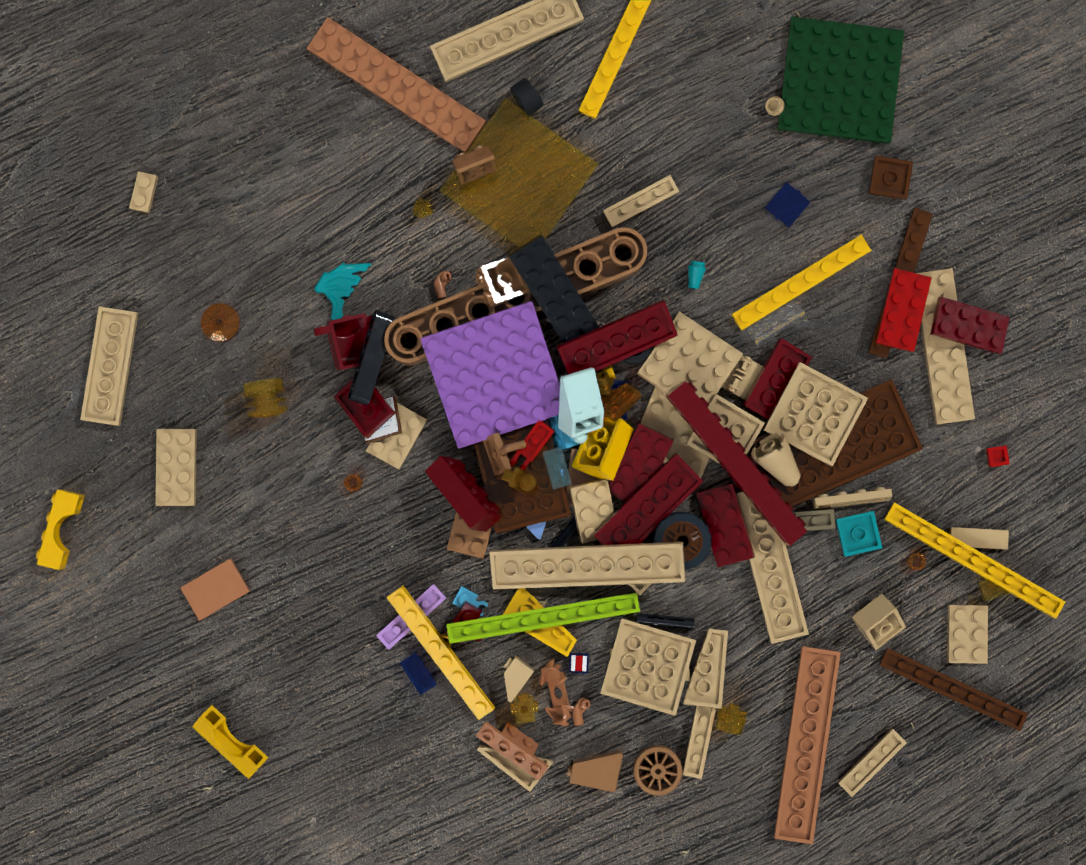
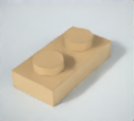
M138 171L129 207L131 210L150 214L158 181L157 175Z

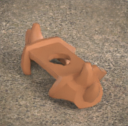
M552 659L541 669L539 685L542 686L545 682L548 683L553 707H545V710L552 718L553 724L568 726L567 720L572 717L570 712L573 711V706L569 705L564 681L567 678L564 672L559 671L561 665H554L555 660ZM556 686L562 692L561 698H558L555 694Z

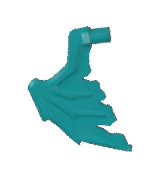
M343 262L332 271L322 274L314 290L317 294H325L332 303L331 321L343 317L342 310L345 302L341 298L349 297L354 291L351 287L357 286L361 280L359 275H352V273L367 271L369 266H372L371 263L345 264Z

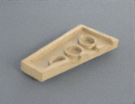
M718 629L707 630L682 704L722 709L728 631Z

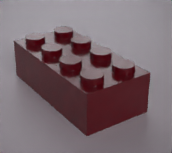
M440 456L424 472L471 530L487 532L502 517L499 513V507L487 498L488 493L482 487H478L475 483L477 481L476 478L466 472L462 461Z

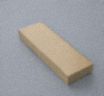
M950 527L949 529L950 535L972 548L1008 550L1009 530Z

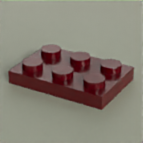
M351 380L334 398L362 435L368 439L393 417L396 412L376 387H374L371 400L367 406L348 400L352 384Z

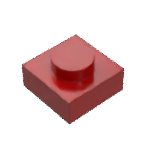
M1007 445L986 448L989 467L1010 464Z

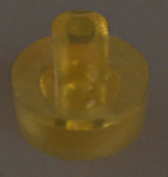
M419 198L414 204L413 215L421 219L426 217V215L431 216L433 209L430 208V202Z

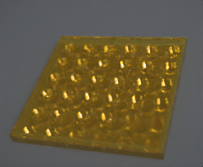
M505 98L467 151V153H470L473 148L483 145V147L488 146L495 157L497 171L461 185L454 169L439 192L519 248L540 234L546 240L599 164L532 116H528L526 112Z

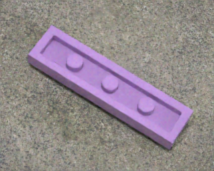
M433 584L415 601L427 616L447 597ZM398 615L376 636L389 650L410 631V628L401 616Z

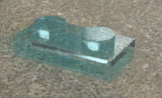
M559 447L543 452L553 490L572 485L562 448Z

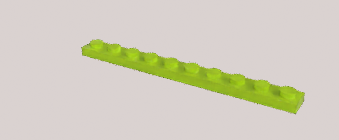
M637 593L451 623L446 624L449 644L637 613L640 612Z

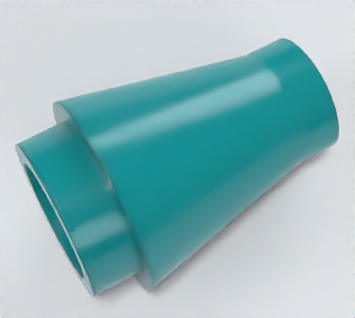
M690 260V265H688L689 288L699 289L706 271L704 262Z

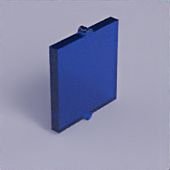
M786 182L765 209L774 215L776 220H780L789 228L809 205L810 201L800 194V190H795Z

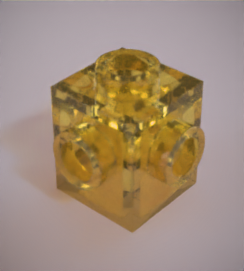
M529 693L518 694L514 698V703H510L511 715H515L516 724L536 722L535 712H539L538 701H534L533 696H529ZM527 706L528 708L524 710L521 707Z
M729 703V706H722V709L717 714L715 728L729 734L742 735L747 712L740 710V706Z

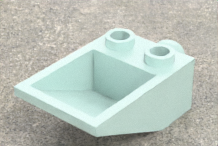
M592 367L560 377L558 428L573 438L576 443L582 444L586 442L588 432L603 428L604 409L595 369Z

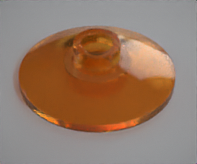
M214 304L203 313L201 327L204 334L211 340L217 342L227 341L237 333L239 317L232 307L226 304ZM220 318L222 320L221 325H216V320Z

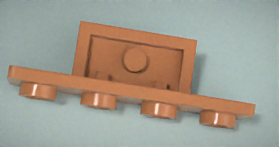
M485 722L476 734L477 738L537 780H540L549 768L546 763L534 756L539 744L508 722L501 732L488 722Z

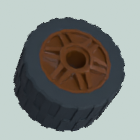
M688 512L671 513L661 520L656 529L652 531L651 543L677 542L678 537H685V543L683 544L685 570H691V568H696L700 563H703L707 555H709L712 544L708 526L705 525L701 518Z

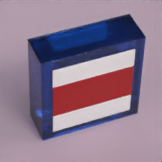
M570 653L569 673H588L589 653Z

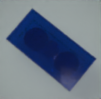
M417 652L400 662L420 695L437 685Z

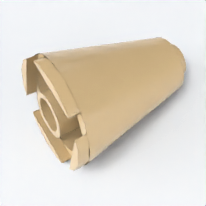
M774 433L765 437L759 442L760 446L757 449L756 447L753 448L751 452L752 458L784 486H795L799 482L801 475L787 438L783 433L781 435Z

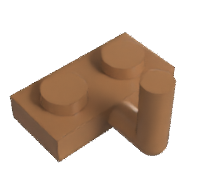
M499 432L483 440L495 476L504 473L506 468L511 469L507 453L526 447L524 440L503 446Z

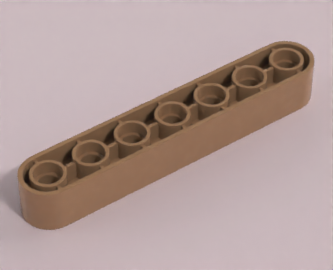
M617 228L554 255L582 298L636 275L646 260L647 245L644 238L637 231L631 228ZM621 246L627 247L631 252L630 259L626 261L618 260L615 256V250ZM584 261H590L595 265L596 271L589 276L583 275L579 270V265ZM481 284L397 318L388 326L385 332V347L388 353L399 363L408 366L418 365L428 361L420 338L437 333V325L442 319L451 320L453 327L475 320L476 318L472 312L477 305L487 306L489 309L488 315L517 305L507 301L490 307L489 303H485L483 299L484 289ZM531 291L524 295L525 299L521 304L532 301L536 315L544 313ZM409 333L417 337V344L412 349H406L402 346V338Z

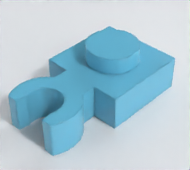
M461 586L452 602L460 608L465 601L477 608L480 605L486 607L489 605L486 601H477L478 594Z

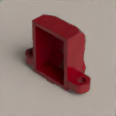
M366 313L354 316L347 315L341 319L328 321L326 326L313 329L315 336L328 334L333 362L337 371L357 366L372 315L366 316Z

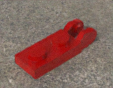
M538 420L524 439L526 447L516 450V454L509 462L510 466L515 465L519 457L523 455L527 459L520 466V469L525 471L555 430Z

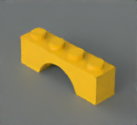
M57 489L51 499V503H53L52 509L46 517L48 524L41 536L42 546L36 554V559H38L37 565L56 570L65 569L70 550L61 542L60 527L69 516L80 514L85 495L64 489Z
M213 705L192 726L248 779L269 758L255 744L247 745L237 740L230 733L226 725V718Z

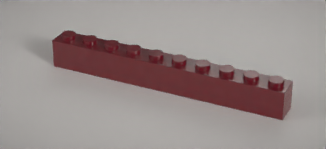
M686 381L679 383L665 397L784 544L791 546L808 532L804 527L806 525L799 516L796 517L792 513L794 511L793 507L787 501L784 503L780 498L782 496L781 492L775 486L771 487L768 483L770 481L768 476L764 472L760 473L756 468L758 464L752 457L748 458L744 453L746 450L740 442L736 443L733 440L732 436L734 435L729 428H724L720 424V417L707 408L709 406L708 402L703 397L699 398L695 393L697 391L695 386L690 381L688 383Z

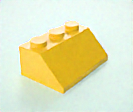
M604 417L603 428L587 433L588 438L586 442L580 444L572 467L598 479L613 481L634 429L621 418Z

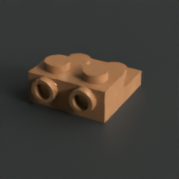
M510 258L481 266L476 270V281L479 285L482 284L484 289L483 299L485 303H489L490 307L530 292Z
M456 512L447 550L484 559L492 527L487 532L471 530Z

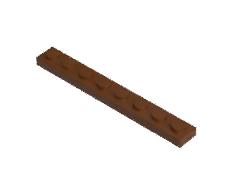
M917 208L913 209L894 268L912 273L915 272L933 213ZM887 292L867 352L885 359L888 357L890 347L876 344L875 341Z
M887 647L878 664L1016 730L1021 731L1028 713Z

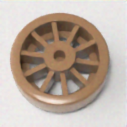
M650 745L642 749L636 756L633 764V774L638 786L646 793L658 796L665 795L678 786L682 777V765L676 753L670 748L663 745ZM657 753L663 754L660 761H658ZM654 754V762L648 758L649 755ZM666 758H668L670 762L664 764ZM645 759L650 766L642 765ZM642 769L649 770V772L642 774ZM665 774H669L671 777L668 779ZM649 776H652L649 782L645 779ZM663 778L666 782L661 784L660 779ZM655 779H657L658 784H653Z

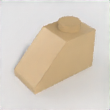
M516 655L513 659L509 658L503 666L506 668L504 670V678L509 702L514 700L534 672L531 666Z

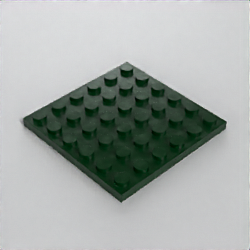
M791 16L781 91L784 110L778 116L777 130L890 144L893 132L904 30Z

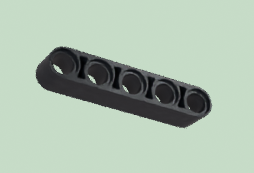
M379 310L374 311L349 390L348 400L366 406L369 404L386 351L384 342L385 332L388 326L395 320V316Z

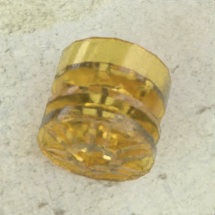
M283 378L258 380L242 385L244 397L254 399L253 402L246 404V408H255V410L247 412V417L269 418L288 411V406H278V404L287 401L286 398H277V394L285 391Z

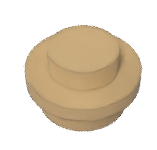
M777 96L769 98L765 105L767 113L772 116L781 114L784 110V101Z

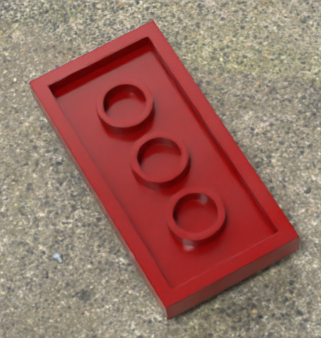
M896 268L893 269L875 341L876 344L914 352L932 277Z

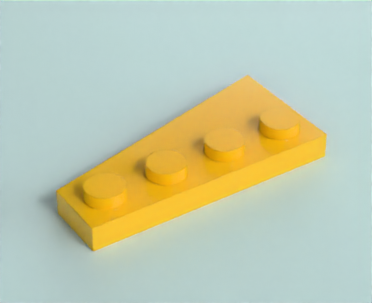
M518 588L503 615L544 607L526 588ZM562 625L524 631L568 657L577 641Z

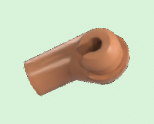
M448 271L439 273L434 281L437 299L447 297L444 287L451 280V273Z
M586 698L579 699L573 706L572 714L575 726L584 724L582 714L591 705L590 701Z

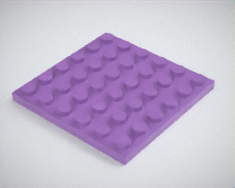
M532 301L420 338L458 449L486 440L488 436L499 432V435L536 423L538 420L542 421L559 415L560 385Z

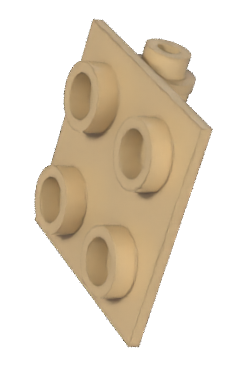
M741 356L721 388L745 400L763 366L752 361L748 356Z

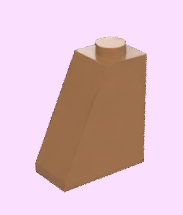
M621 750L573 760L572 766L568 765L566 777H570L569 782L572 784L615 792L623 753Z

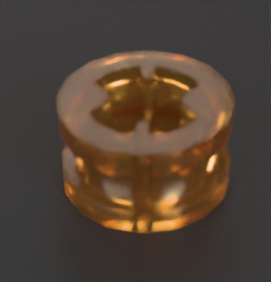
M349 475L345 478L344 486L349 491H358L362 486V480L358 475ZM354 477L357 479L356 483L358 486H353L352 489L349 487L350 483L348 481L350 478L353 480Z
M914 553L907 558V565L911 570H922L926 566V559L922 554ZM914 557H915V558H918V557L920 558V561H919L920 566H918V565L913 566V563H914L913 558H914Z

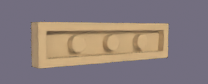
M671 175L608 207L603 210V213L611 228L678 194L679 190Z
M879 487L869 492H866L865 489L857 490L853 494H847V492L836 493V496L821 494L816 496L817 498L813 500L812 506L813 510L884 502L892 498V490H885V487Z
M695 707L682 772L684 776L702 779L716 708Z
M891 728L837 782L853 797L907 742Z

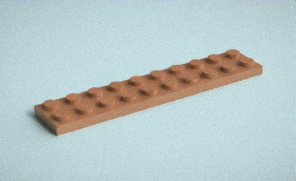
M328 17L307 47L309 52L460 151L465 152V154L486 124V120Z
M801 646L774 839L813 844L841 654L839 651Z

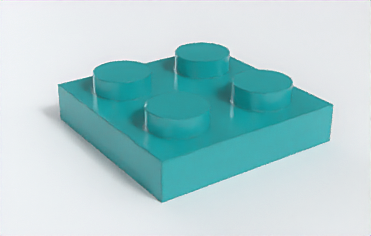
M874 511L835 519L844 557L882 549Z

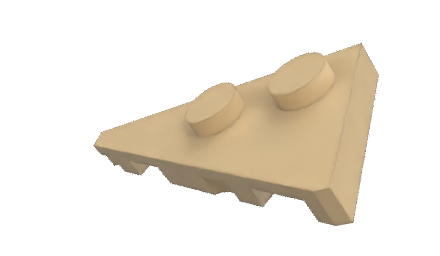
M480 745L477 748L481 754L529 792L539 781L492 747ZM537 757L549 767L553 763L551 759Z

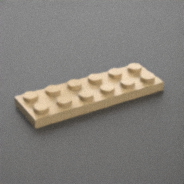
M106 307L98 308L80 420L116 426L121 425L139 313Z

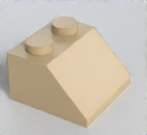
M883 594L872 599L868 605L858 610L852 616L856 626L875 650L906 628L896 607Z

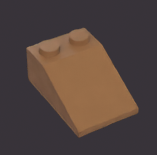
M477 146L472 149V152L467 154L465 152L459 153L454 156L455 159H452V164L461 185L497 171L495 157L488 146Z

